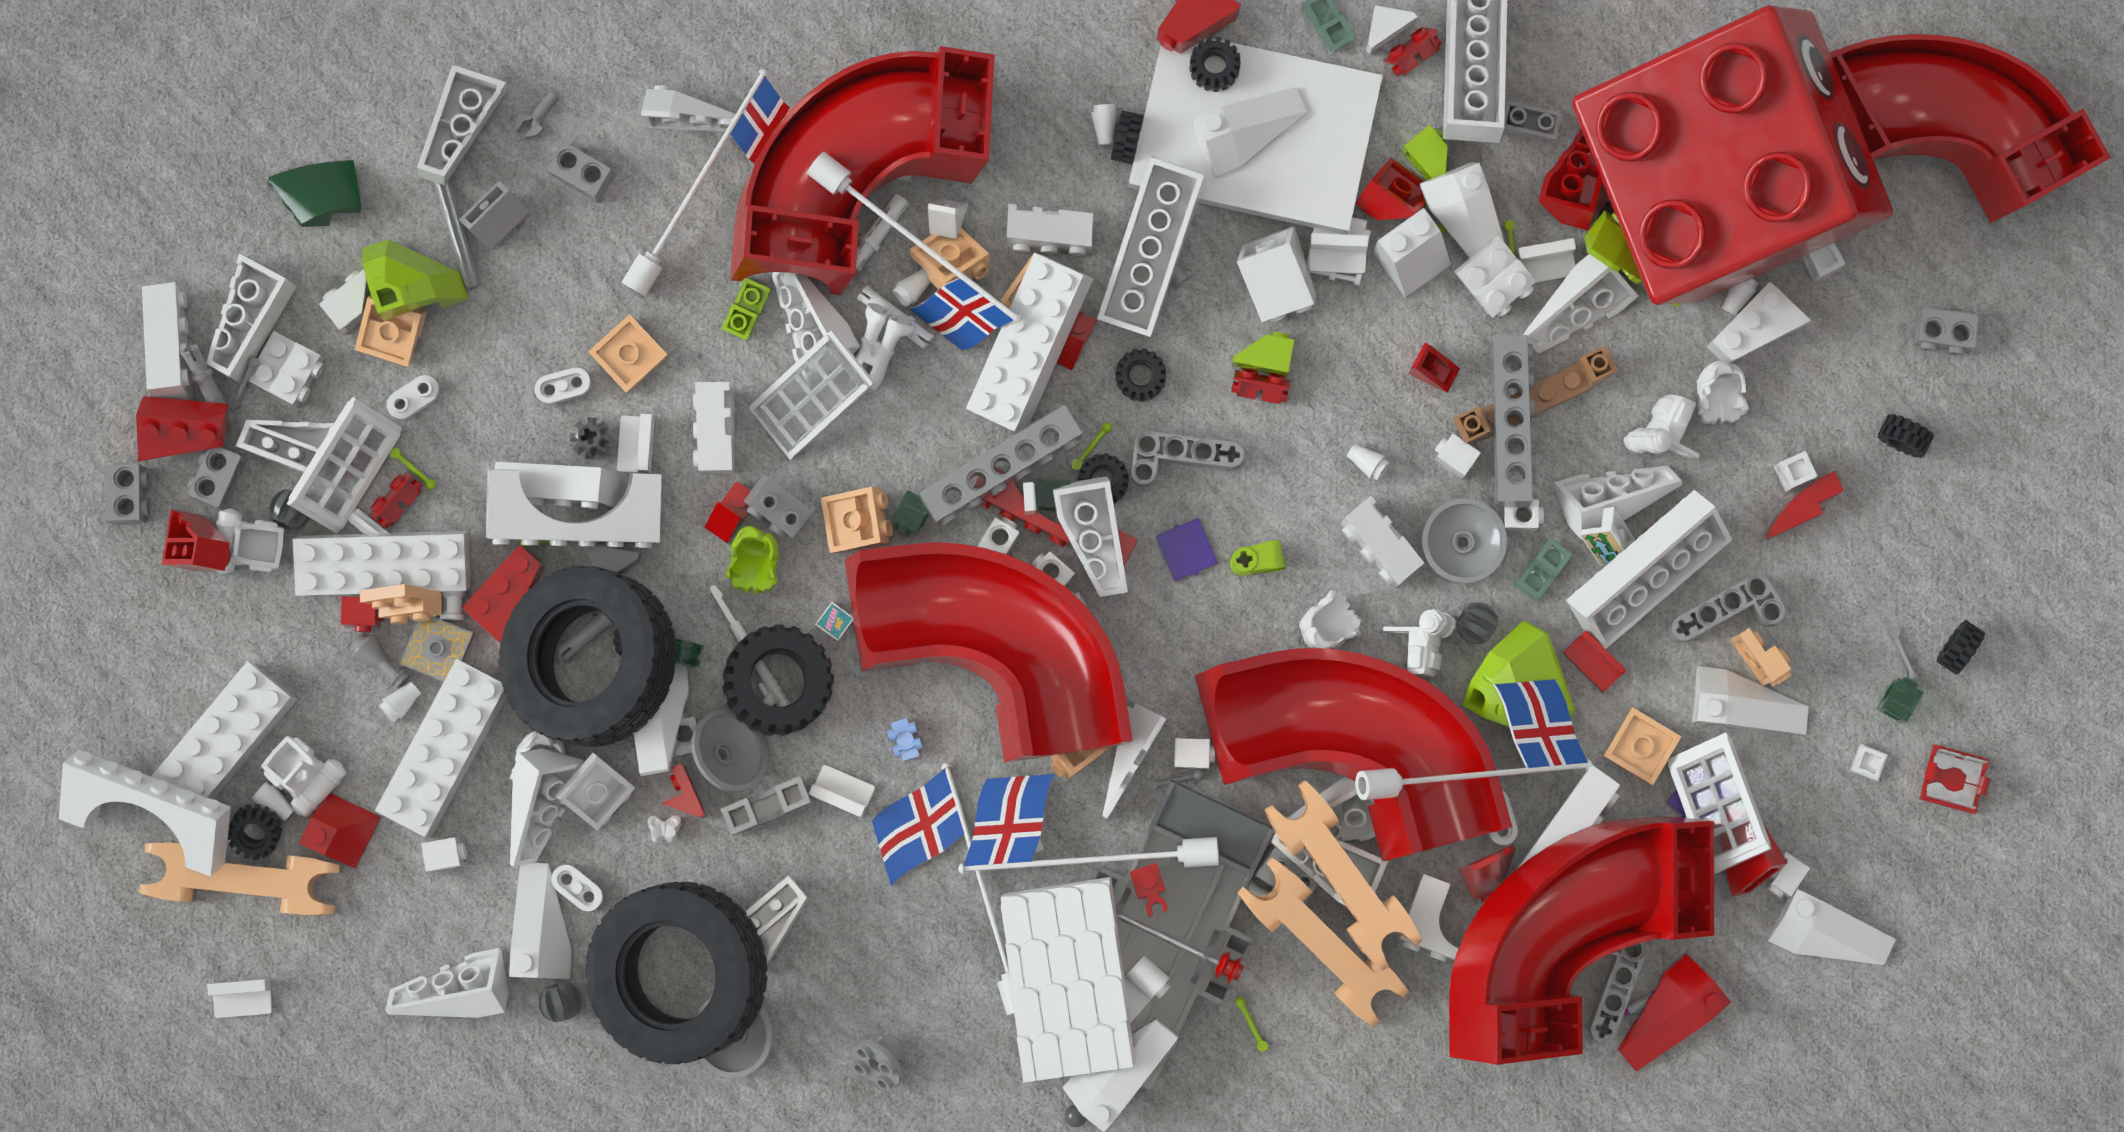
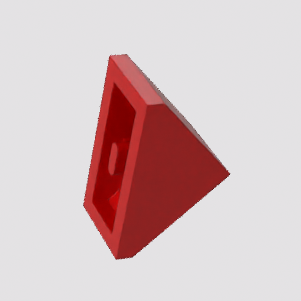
M1424 343L1408 374L1448 393L1460 368L1430 344Z

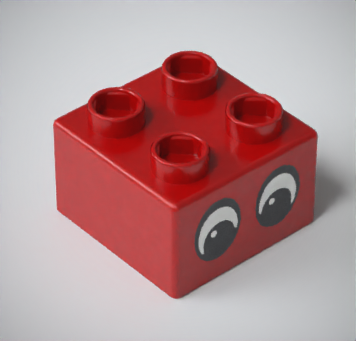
M1772 5L1764 6L1576 95L1572 100L1573 109L1649 299L1655 305L1702 301L1886 221L1893 215V207L1815 15L1809 10Z

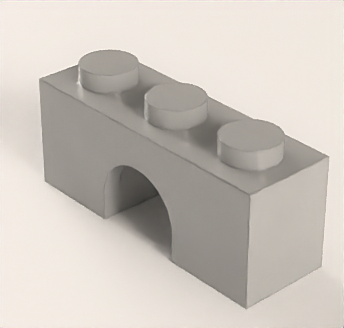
M798 776L776 785L774 788L759 795L742 799L720 809L730 834L736 836L809 806L813 802L803 777Z

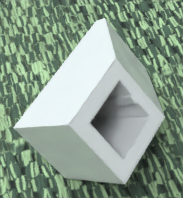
M364 269L361 272L355 271L345 279L346 283L339 289L333 288L323 296L324 300L319 303L343 334L348 333L362 322L367 298L370 296Z

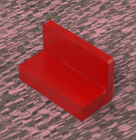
M1587 631L1578 636L1562 652L1602 693L1627 671Z

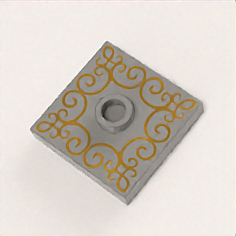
M430 617L429 621H417L400 665L444 682L455 660L464 661L475 633L436 617Z

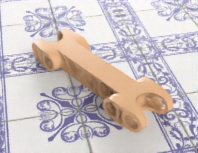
M1304 780L1298 785L1305 801L1304 813L1295 820L1287 819L1273 805L1264 810L1276 835L1292 856H1295L1303 849L1307 851L1357 920V922L1346 929L1368 959L1383 971L1389 967L1382 951V941L1387 934L1399 932L1415 947L1422 942L1421 936L1411 917L1394 895L1383 903L1380 901L1329 831L1340 823L1338 817L1325 799Z
M145 843L144 852L163 859L166 864V873L163 879L157 883L140 884V894L163 900L192 903L195 888L282 898L280 912L299 915L334 914L335 906L319 901L313 893V885L315 880L323 874L339 873V864L316 858L287 855L285 869L224 863L210 877L185 867L184 852L180 843Z
M1272 857L1266 864L1275 875L1276 883L1273 890L1267 895L1260 896L1242 887L1237 892L1256 918L1272 933L1283 923L1343 982L1334 994L1355 1015L1375 1028L1380 1023V1020L1376 1017L1371 1007L1374 995L1386 989L1404 998L1409 993L1408 989L1390 967L1381 971L1368 958L1363 962L1303 903L1313 891L1289 868Z

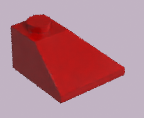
M1390 158L1368 183L1355 205L1360 207L1365 214L1372 216L1376 220L1410 218L1419 212L1426 203L1420 187V183L1424 181L1393 158Z
M329 793L311 817L299 844L348 866L357 868L381 817L337 795Z

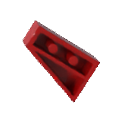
M143 396L136 413L138 462L222 447L229 430V404Z
M171 509L161 565L192 571H225L231 559L230 542L203 515Z
M519 545L461 608L501 643L503 631L507 620L511 616V612L517 602L521 600V597L540 580L545 566Z

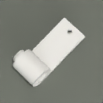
M1145 955L1125 976L1130 1023L1154 996L1160 999L1171 987L1167 983L1170 978Z

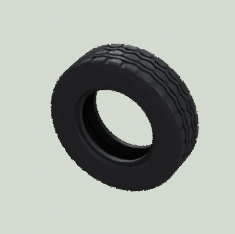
M593 566L564 568L535 583V586L531 587L521 597V600L517 602L511 612L500 643L499 673L502 677L500 679L504 693L507 695L506 698L512 709L516 711V715L525 724H529V728L545 737L583 747L615 744V741L620 742L632 736V733H637L648 723L649 719L654 717L660 709V705L664 703L675 673L674 668L677 657L675 633L671 627L672 622L667 611H664V606L659 599L652 595L653 592L643 584L638 583V581L619 573ZM603 611L615 623L620 634L622 644L620 666L613 681L602 693L587 701L573 702L563 693L556 680L554 672L555 650L561 635L573 621L585 614Z
M686 881L669 882L630 894L615 904L613 909H610L601 919V924L597 925L592 935V942L589 944L586 955V988L588 997L592 1002V1009L596 1017L601 1021L600 1024L607 1034H610L613 1037L612 1039L623 1049H628V1052L639 1058L644 1057L647 1061L659 1064L662 1062L664 1064L689 1063L713 1055L730 1046L746 1032V1028H750L765 998L763 994L766 992L768 976H766V971H768L767 957L764 955L765 948L761 936H758L757 928L751 918L746 916L747 913L737 903L732 902L733 899L721 891L717 892L715 888L704 884L698 885L695 882ZM661 926H676L693 933L703 942L712 957L715 968L714 991L707 1006L694 1018H675L661 1012L649 1001L641 987L638 975L639 955L647 938Z

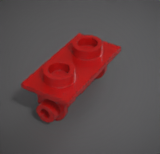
M1428 27L1419 28L1411 34L1410 37L1412 39L1404 45H1396L1388 52L1389 56L1383 61L1394 65L1391 70L1396 77L1400 75L1405 76L1419 65L1414 57L1417 53L1421 60L1425 61L1439 50L1442 42L1437 35L1433 37L1437 30Z
M1242 368L1241 371L1235 370L1234 380L1239 382L1233 381L1231 392L1237 393L1236 396L1256 399L1257 389L1263 390L1261 401L1281 404V402H1287L1288 391H1283V389H1290L1291 380H1287L1284 375L1270 373L1267 376L1258 374L1257 370L1251 368Z
M405 472L403 476L401 474L397 475L389 485L391 490L385 497L379 496L370 507L372 509L370 516L374 520L380 516L381 518L378 522L386 529L389 525L393 526L405 512L397 505L398 502L401 500L409 507L421 493L420 489L423 485L416 479L409 482L412 476L408 472Z

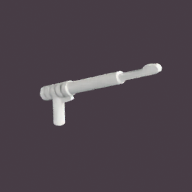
M713 585L710 587V591L729 620L730 629L738 642H740L747 636V633L739 620L736 621L722 599V592ZM761 659L754 668L762 682L758 685L765 696L762 702L770 706L777 704L776 707L790 705L789 699H786V694L782 692L781 686H778V681L774 679L775 676L772 672L770 673L763 659Z

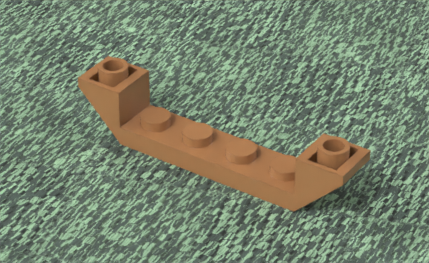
M1606 346L1580 357L1577 364L1535 383L1533 388H1529V399H1534L1535 413L1534 416H1530V419L1591 390L1618 372ZM1518 391L1509 397L1518 399L1521 397V394ZM1493 404L1481 410L1479 406L1453 418L1465 444L1489 439L1494 436ZM1509 416L1507 418L1511 426L1522 423L1521 419L1517 416Z

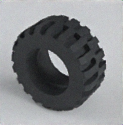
M775 624L774 627L765 626L753 633H749L735 646L723 670L722 678H724V685L722 689L723 695H726L728 700L726 702L728 708L734 711L737 715L735 718L740 723L744 722L749 726L748 729L754 732H763L764 735L773 736L774 734H780V736H784L804 729L822 714L833 692L831 687L834 683V674H831L830 658L827 659L824 654L826 650L822 644L818 645L813 640L815 637L809 633L804 634L800 632V628L794 626L787 628L784 625ZM782 654L788 656L800 666L803 672V691L799 698L790 705L773 707L762 702L754 693L751 683L753 669L762 658L768 655Z

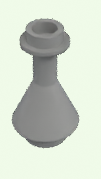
M364 632L351 644L349 649L353 652L352 660L378 667L392 679L390 682L391 687L395 686L398 689L409 678L406 674V669L399 671L386 660L376 634L368 636Z

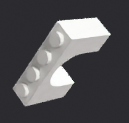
M1425 874L1420 876L1407 913L1416 926L1422 942L1415 947L1401 933L1398 937L1399 940L1404 941L1403 947L1419 952L1420 948L1431 951L1429 957L1442 962H1446L1447 958L1455 960L1459 949L1451 945L1444 938L1439 925L1440 912L1450 887L1449 883Z

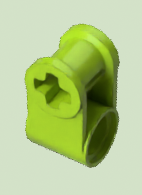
M1281 540L1266 541L1257 545L1238 548L1230 559L1231 570L1239 576L1286 569ZM1241 555L1244 556L1245 560H1250L1246 568H1243L1242 563L1237 564Z

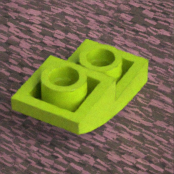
M749 277L745 278L721 329L747 341L773 288Z

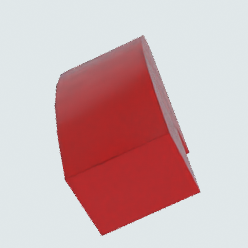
M1835 471L1810 484L1784 506L1765 533L1767 540L1823 514L1819 503L1844 491Z

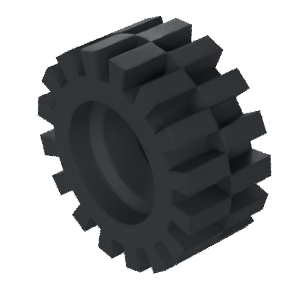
M1208 37L1206 43L1201 40L1198 43V47L1195 46L1189 66L1192 80H1197L1196 85L1200 87L1203 84L1206 91H1209V88L1212 87L1214 88L1213 92H1218L1220 87H1222L1223 91L1228 89V84L1232 86L1235 83V78H1238L1241 64L1240 53H1236L1237 47L1235 45L1231 47L1230 41L1227 39L1224 43L1221 42V37H1216V41H1212V37ZM1210 56H1219L1225 61L1226 67L1222 72L1212 73L1205 68V60Z
M1122 110L1111 160L1133 165L1144 115Z
M1144 348L1142 350L1133 349L1130 353L1127 352L1119 360L1116 367L1117 386L1125 397H1130V400L1135 401L1136 399L1140 400L1139 402H1144L1146 399H1153L1155 395L1161 392L1165 385L1166 367L1163 364V360L1155 352H1149ZM1145 365L1151 370L1152 378L1149 383L1140 386L1132 382L1130 371L1134 366Z
M1888 414L1877 435L1883 443H1887V446L1896 448L1895 450L1902 451L1906 455L1910 454L1916 458L1925 456L1934 438L1933 433L1928 431V428L1920 426L1921 424L1918 422H1912L1909 418L1905 419L1903 416Z
M1104 453V455L1096 454L1092 458L1089 457L1080 468L1078 481L1092 479L1094 473L1098 470H1109L1115 479L1111 487L1113 504L1117 503L1119 499L1123 498L1128 488L1129 477L1125 464L1119 461L1118 457L1110 456L1107 453Z
M1964 620L1948 638L1949 640L1944 644V648L1940 651L1936 662L1955 675L1959 674L1977 652L1976 650L1980 647L1986 633L1969 621Z
M248 804L244 809L241 807L234 814L229 823L227 840H231L229 843L231 849L235 846L237 847L235 851L237 855L242 851L245 853L243 858L248 859L250 855H253V860H258L260 855L262 858H265L274 851L281 838L282 828L280 826L282 823L280 819L275 820L277 817L275 812L271 815L268 813L270 808L265 806L264 810H260L261 804H255L253 809L251 804ZM247 824L258 825L264 830L265 837L261 840L252 839L245 834L244 827Z

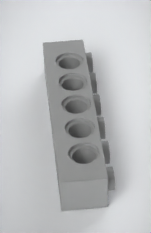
M1493 335L1491 341L1496 507H1530L1533 499L1537 498V481H1532V471H1536L1537 460L1536 454H1531V443H1535L1536 430L1535 426H1530V416H1534L1535 402L1534 399H1529V388L1534 387L1533 371H1528V361L1533 360V345L1528 344L1527 335ZM1515 361L1519 364L1520 369L1518 371H1510L1505 363ZM1515 388L1520 392L1521 397L1512 399L1507 395L1506 390ZM1509 416H1517L1521 419L1522 424L1517 427L1511 426L1507 418ZM1517 443L1522 447L1523 452L1513 454L1509 451L1508 445ZM1511 471H1519L1524 479L1520 482H1514L1510 479L1509 473Z
M1063 405L919 492V497L936 525L938 526L943 522L946 526L958 519L957 513L968 508L971 511L983 503L982 498L990 493L996 496L1008 488L1006 484L1015 478L1019 482L1032 474L1030 469L1038 464L1042 467L1048 465L1056 459L1055 454L1064 449L1066 452H1069L1080 445L1079 440L1082 438L1083 433L1067 407ZM1047 432H1054L1058 435L1059 440L1057 443L1049 445L1043 441V436ZM1028 446L1034 450L1035 454L1031 459L1026 460L1019 456V450L1022 447ZM1005 461L1011 468L1006 474H999L994 469L995 464ZM974 476H982L986 480V484L981 489H975L970 485V480ZM956 490L962 495L961 500L955 504L949 503L945 498L949 491Z

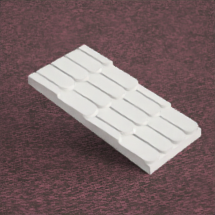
M1112 877L1003 894L1001 896V912L1006 938L1005 947L1013 993L1012 1002L1018 1035L1017 1043L1023 1083L1133 1067L1135 1065V1056Z

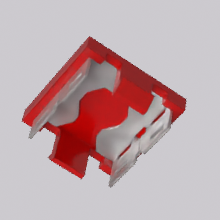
M1933 744L1919 800L1975 815L1979 805V796H1987L1991 779L1985 776V772L1988 769L1990 759Z

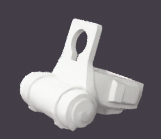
M1672 394L1660 398L1651 411L1653 417L1647 427L1637 428L1624 437L1625 447L1635 453L1650 452L1655 454L1669 449L1685 458H1699V453L1680 444L1696 402Z
M234 509L219 511L216 526L217 530L230 542L231 559L225 571H217L218 573L228 574L234 572L235 565H248L249 570L271 572L272 569H278L283 547V527L278 526V523L272 521L256 520L255 523L242 521V514Z
M1432 609L1425 611L1421 615L1419 620L1420 627H1383V631L1388 633L1409 634L1407 671L1418 677H1435L1442 663V654L1439 653L1441 639L1449 637L1454 632V629H1457V621L1450 614Z
M286 736L270 753L261 767L265 771V777L280 790L286 789L293 797L291 801L293 810L299 816L309 818L319 808V805L329 793L341 783V780L347 773L340 762L328 759L323 763L314 756L315 751L298 737Z

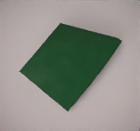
M354 160L306 165L275 174L268 178V185L271 188L274 187L282 198V203L293 213L295 220L301 227L330 226L332 213L361 212L362 205Z

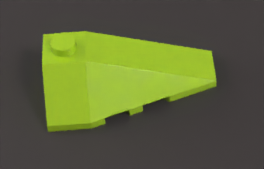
M1604 210L1584 236L1587 253L1617 273L1622 268L1631 281L1636 284L1641 283V276L1615 212L1611 215ZM1680 303L1672 304V305L1675 306V307H1677Z

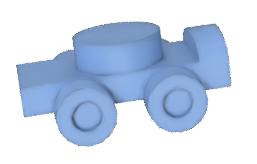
M907 718L891 723L892 729L887 730L890 741H897L898 745L892 747L895 757L902 756L903 761L918 757V750L923 747L920 738H913L912 734L917 732L915 723H908Z

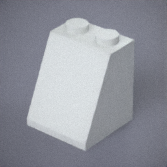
M1424 208L1379 239L1373 251V255L1405 298L1451 266L1441 231Z
M1295 226L1242 244L1237 264L1261 322L1267 320L1276 322L1283 319L1287 313L1293 311L1302 313L1312 307L1315 303L1316 292Z

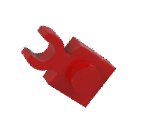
M1157 863L1130 871L1138 900L1147 897V915L1153 917L1151 907L1155 903L1162 906L1164 913L1167 912V903L1158 894L1166 891Z

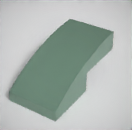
M1306 0L1301 3L1330 52L1355 39L1345 17L1339 13L1333 0Z
M1550 537L1514 586L1537 602L1573 554Z

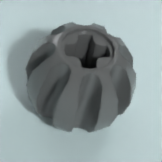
M588 417L586 425H583L581 420L574 425L579 431L577 433H570V442H578L572 448L577 455L586 450L585 459H594L596 451H599L601 456L608 451L603 448V445L605 443L611 444L612 435H604L609 429L604 421L596 426L597 419ZM592 432L596 437L593 438L594 443L589 444L585 440L588 439V434Z
M283 489L270 500L268 507L269 516L273 522L278 523L283 528L298 530L308 522L310 517L287 504L293 490Z
M1481 602L1470 603L1463 609L1458 618L1457 631L1466 642L1484 644L1493 635L1498 624V616L1488 604Z
M568 982L546 987L539 997V1009L542 1015L552 1022H561L575 1017L580 1012L582 1005L578 989Z

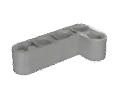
M1151 431L1142 432L1135 440L1131 479L1138 487L1145 488L1151 486L1156 478L1158 462L1235 470L1243 462L1244 450L1241 445L1231 441ZM1144 439H1150L1154 442L1155 449L1151 452H1143L1139 447V443ZM1179 443L1183 447V452L1178 456L1171 455L1167 450L1169 444ZM1200 446H1206L1210 449L1211 456L1207 459H1199L1195 454V450ZM1216 447L1221 448L1219 454L1226 455L1229 450H1234V455L1239 456V458H1235L1234 462L1230 463L1228 462V457L1219 456L1218 462L1214 461ZM1140 467H1147L1151 470L1152 476L1148 480H1140L1136 476V470Z
M1755 574L1673 619L1667 627V633L1674 642L1683 643L1747 607L1750 608L1759 624L1770 627L1783 620L1785 608L1769 579L1762 574ZM1751 581H1757L1761 584L1762 592L1760 595H1754L1750 591ZM1729 594L1736 597L1738 601L1736 609H1730L1726 606V595ZM1765 606H1772L1776 610L1774 620H1769L1765 617ZM1703 608H1707L1713 613L1711 623H1706L1701 619L1700 612ZM1693 621L1695 625L1687 629L1685 634L1677 633L1676 629L1679 628V624L1684 625Z
M1645 942L1637 944L1639 951L1634 957L1628 956L1625 948L1609 954L1613 958L1587 1027L1588 1035L1594 1041L1606 1043L1614 1039L1647 952ZM1619 968H1625L1629 974V978L1624 984L1618 983L1615 978V973ZM1613 994L1618 998L1619 1005L1617 1009L1610 1011L1605 1006V1000L1609 995ZM1600 1013L1614 1016L1613 1020L1607 1019L1605 1022V1028L1608 1029V1033L1602 1034L1599 1037V1031L1595 1030L1597 1025H1602L1605 1017H1601Z

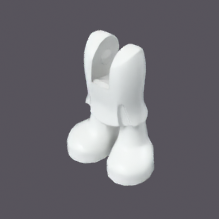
M869 303L865 312L868 321L865 336L861 339V348L856 359L865 370L868 364L873 366L870 377L874 380L875 384L870 389L876 391L884 379L890 358L895 354L894 348L901 337L911 335L915 330L916 323L904 316H891V311L885 306ZM887 323L883 340H879V334Z

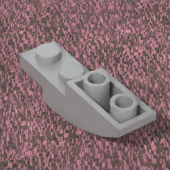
M1507 100L1505 103V122L1502 135L1556 141L1562 112Z

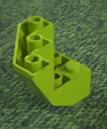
M390 239L362 248V264L377 313L383 320L438 302L442 308L469 299L460 272Z
M1526 620L1522 621L1488 653L1471 679L1462 703L1464 707L1481 717L1510 727L1504 705L1493 684L1555 679L1566 700L1571 719L1575 711L1549 634Z

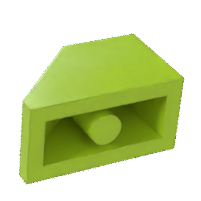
M1428 125L1404 145L1402 153L1426 181L1446 173L1448 145L1445 142L1447 139H1443V133L1438 128L1434 130Z
M1273 332L1272 335L1266 334L1233 357L1232 366L1251 368L1265 373H1277L1287 377L1294 339H1289V334L1282 332Z

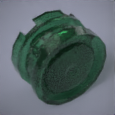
M676 639V663L687 667L699 668L701 663L699 653H701V650H704V645Z

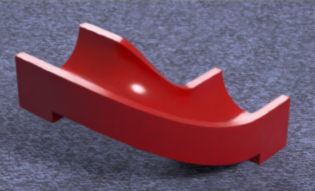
M1905 34L1868 39L1830 52L1873 160L1902 155H1926L1945 159L1953 163L1965 176L1990 223L2027 206L2111 158L2084 108L2074 113L2063 95L2046 77L2027 63L1994 47L1957 37Z
M940 46L936 52L905 51L888 53L851 65L827 78L807 93L775 128L745 181L735 217L730 280L742 282L743 279L751 275L768 272L796 273L810 276L826 283L830 288L829 294L841 295L856 274L859 220H856L864 203L847 190L843 194L838 192L833 195L807 174L812 163L822 152H826L851 172L849 178L852 180L850 186L866 199L885 184L909 175L972 184L989 161L995 54Z
M916 543L857 551L844 560L861 672L916 665L921 662H938L959 666L978 674L992 686L999 699L1000 704L996 706L1004 763L1113 748L1133 741L1123 678L1118 659L1109 638L1098 620L1084 603L1047 573L1007 554L959 543Z
M1297 648L1270 652L1220 664L1194 675L1224 785L1287 769L1323 770L1345 776L1354 781L1359 771L1394 768L1401 775L1402 779L1497 770L1490 750L1480 732L1467 715L1447 695L1424 679L1384 660L1338 649ZM1499 776L1407 784L1402 786L1397 797L1373 799L1375 804L1367 806L1382 862L1513 827Z
M1658 816L1600 823L1577 831L1551 844L1510 874L1479 909L1466 930L1456 953L1449 993V1057L1501 1065L1583 1054L1582 996L1570 995L1574 980L1584 969L1611 953L1642 942L1655 939L1679 940L1714 936V820Z

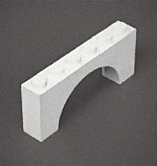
M487 469L486 538L493 539L492 544H510V539H521V545H538L539 540H550V545L567 546V540L578 541V546H595L596 541H607V547H624V542H635V547L652 548V542L660 543L662 474L630 473L624 495L607 513L588 521L563 522L544 515L529 502L520 484L519 470Z
M78 749L63 762L59 808L60 820L85 828L99 815L102 804L107 802L131 803L152 812L169 826L182 846L186 868L211 877L225 863L231 806L220 803L215 799L201 796L191 790L169 784L164 780L145 775L140 771L121 766L114 761H108L92 755L87 751Z

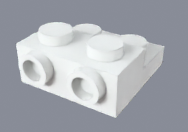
M1498 235L1454 271L1485 312L1492 318L1496 315L1501 317L1508 313L1512 308L1510 303L1517 297L1520 299L1527 297L1533 291L1532 285L1536 282L1521 261L1515 257Z
M273 331L258 358L259 365L253 369L248 382L298 408L300 402L304 403L307 400L311 391L309 386L313 379H317L324 369L323 361L325 358Z
M593 752L555 796L598 831L602 825L609 822L616 809L629 799L635 787Z

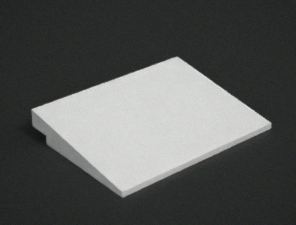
M1230 42V46L1235 45L1237 47L1236 53H1240L1241 56L1238 78H1235V83L1232 86L1228 84V89L1223 91L1222 87H1220L1218 92H1213L1214 88L1210 87L1209 91H1206L1203 84L1199 87L1196 85L1197 80H1192L1189 70L1190 58L1194 47H1198V44L1181 54L1174 50L1168 51L1160 46L1128 188L1140 190L1149 159L1154 156L1207 174L1197 203L1348 235L1383 75ZM1210 56L1204 62L1205 68L1212 73L1222 72L1226 67L1225 61L1219 56ZM1296 88L1307 110V114L1283 134H1279L1268 143L1266 148L1257 152L1243 167L1215 178L1193 131L1195 116L1221 106Z

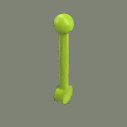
M1507 220L1503 224V228L1507 231L1509 249L1515 255L1513 238L1515 222Z
M1104 422L1101 426L1102 430L1081 456L1072 461L1071 466L1074 470H1080L1082 462L1106 433L1111 432V423Z
M392 448L390 456L393 459H398L425 483L427 489L432 490L436 487L435 480L428 479L402 456L400 449Z
M1236 998L1235 1005L1241 1009L1257 1041V1049L1260 1052H1265L1268 1049V1044L1262 1040L1245 1006V998Z

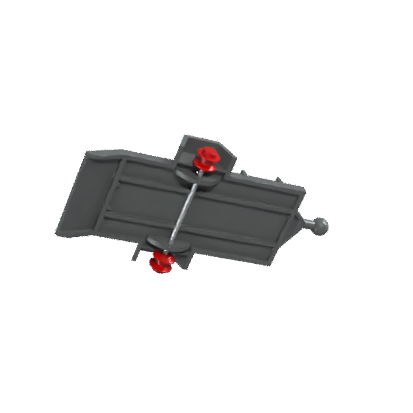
M1172 779L1136 854L1177 851V845H1183V839L1217 837L1219 866L1185 868L1184 862H1178V857L1138 859L1132 861L1125 877L1101 866L1096 879L1112 877L1124 978L1144 955L1170 978L1167 983L1171 987L1160 999L1154 996L1130 1023L1131 1033L1157 1019L1178 1035L1197 995L1218 1005L1222 1004L1231 980L1237 981L1244 968L1240 961L1252 937L1229 927L1242 900L1237 892L1242 887L1247 889L1274 832L1273 827ZM1157 863L1166 891L1158 894L1159 897L1166 901L1168 910L1164 913L1162 906L1155 903L1151 907L1153 917H1149L1146 913L1147 897L1138 900L1130 871ZM1172 1047L1141 1087L1150 1091L1153 1090ZM1075 1105L1069 1106L1065 1111V1121L1071 1127H1080L1085 1124L1087 1119L1081 1115Z

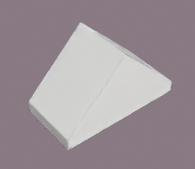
M1375 5L1366 49L1369 55L1415 24L1416 14L1410 11Z
M942 198L929 203L928 219L930 234L957 239L968 203Z

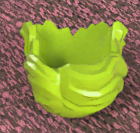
M751 526L742 528L731 545V563L727 567L725 578L732 580L735 590L739 589L742 591L745 589V593H750L752 588L756 595L761 592L765 593L766 590L771 591L774 585L778 583L776 574L778 569L777 562H779L778 543L770 533H764L762 530Z

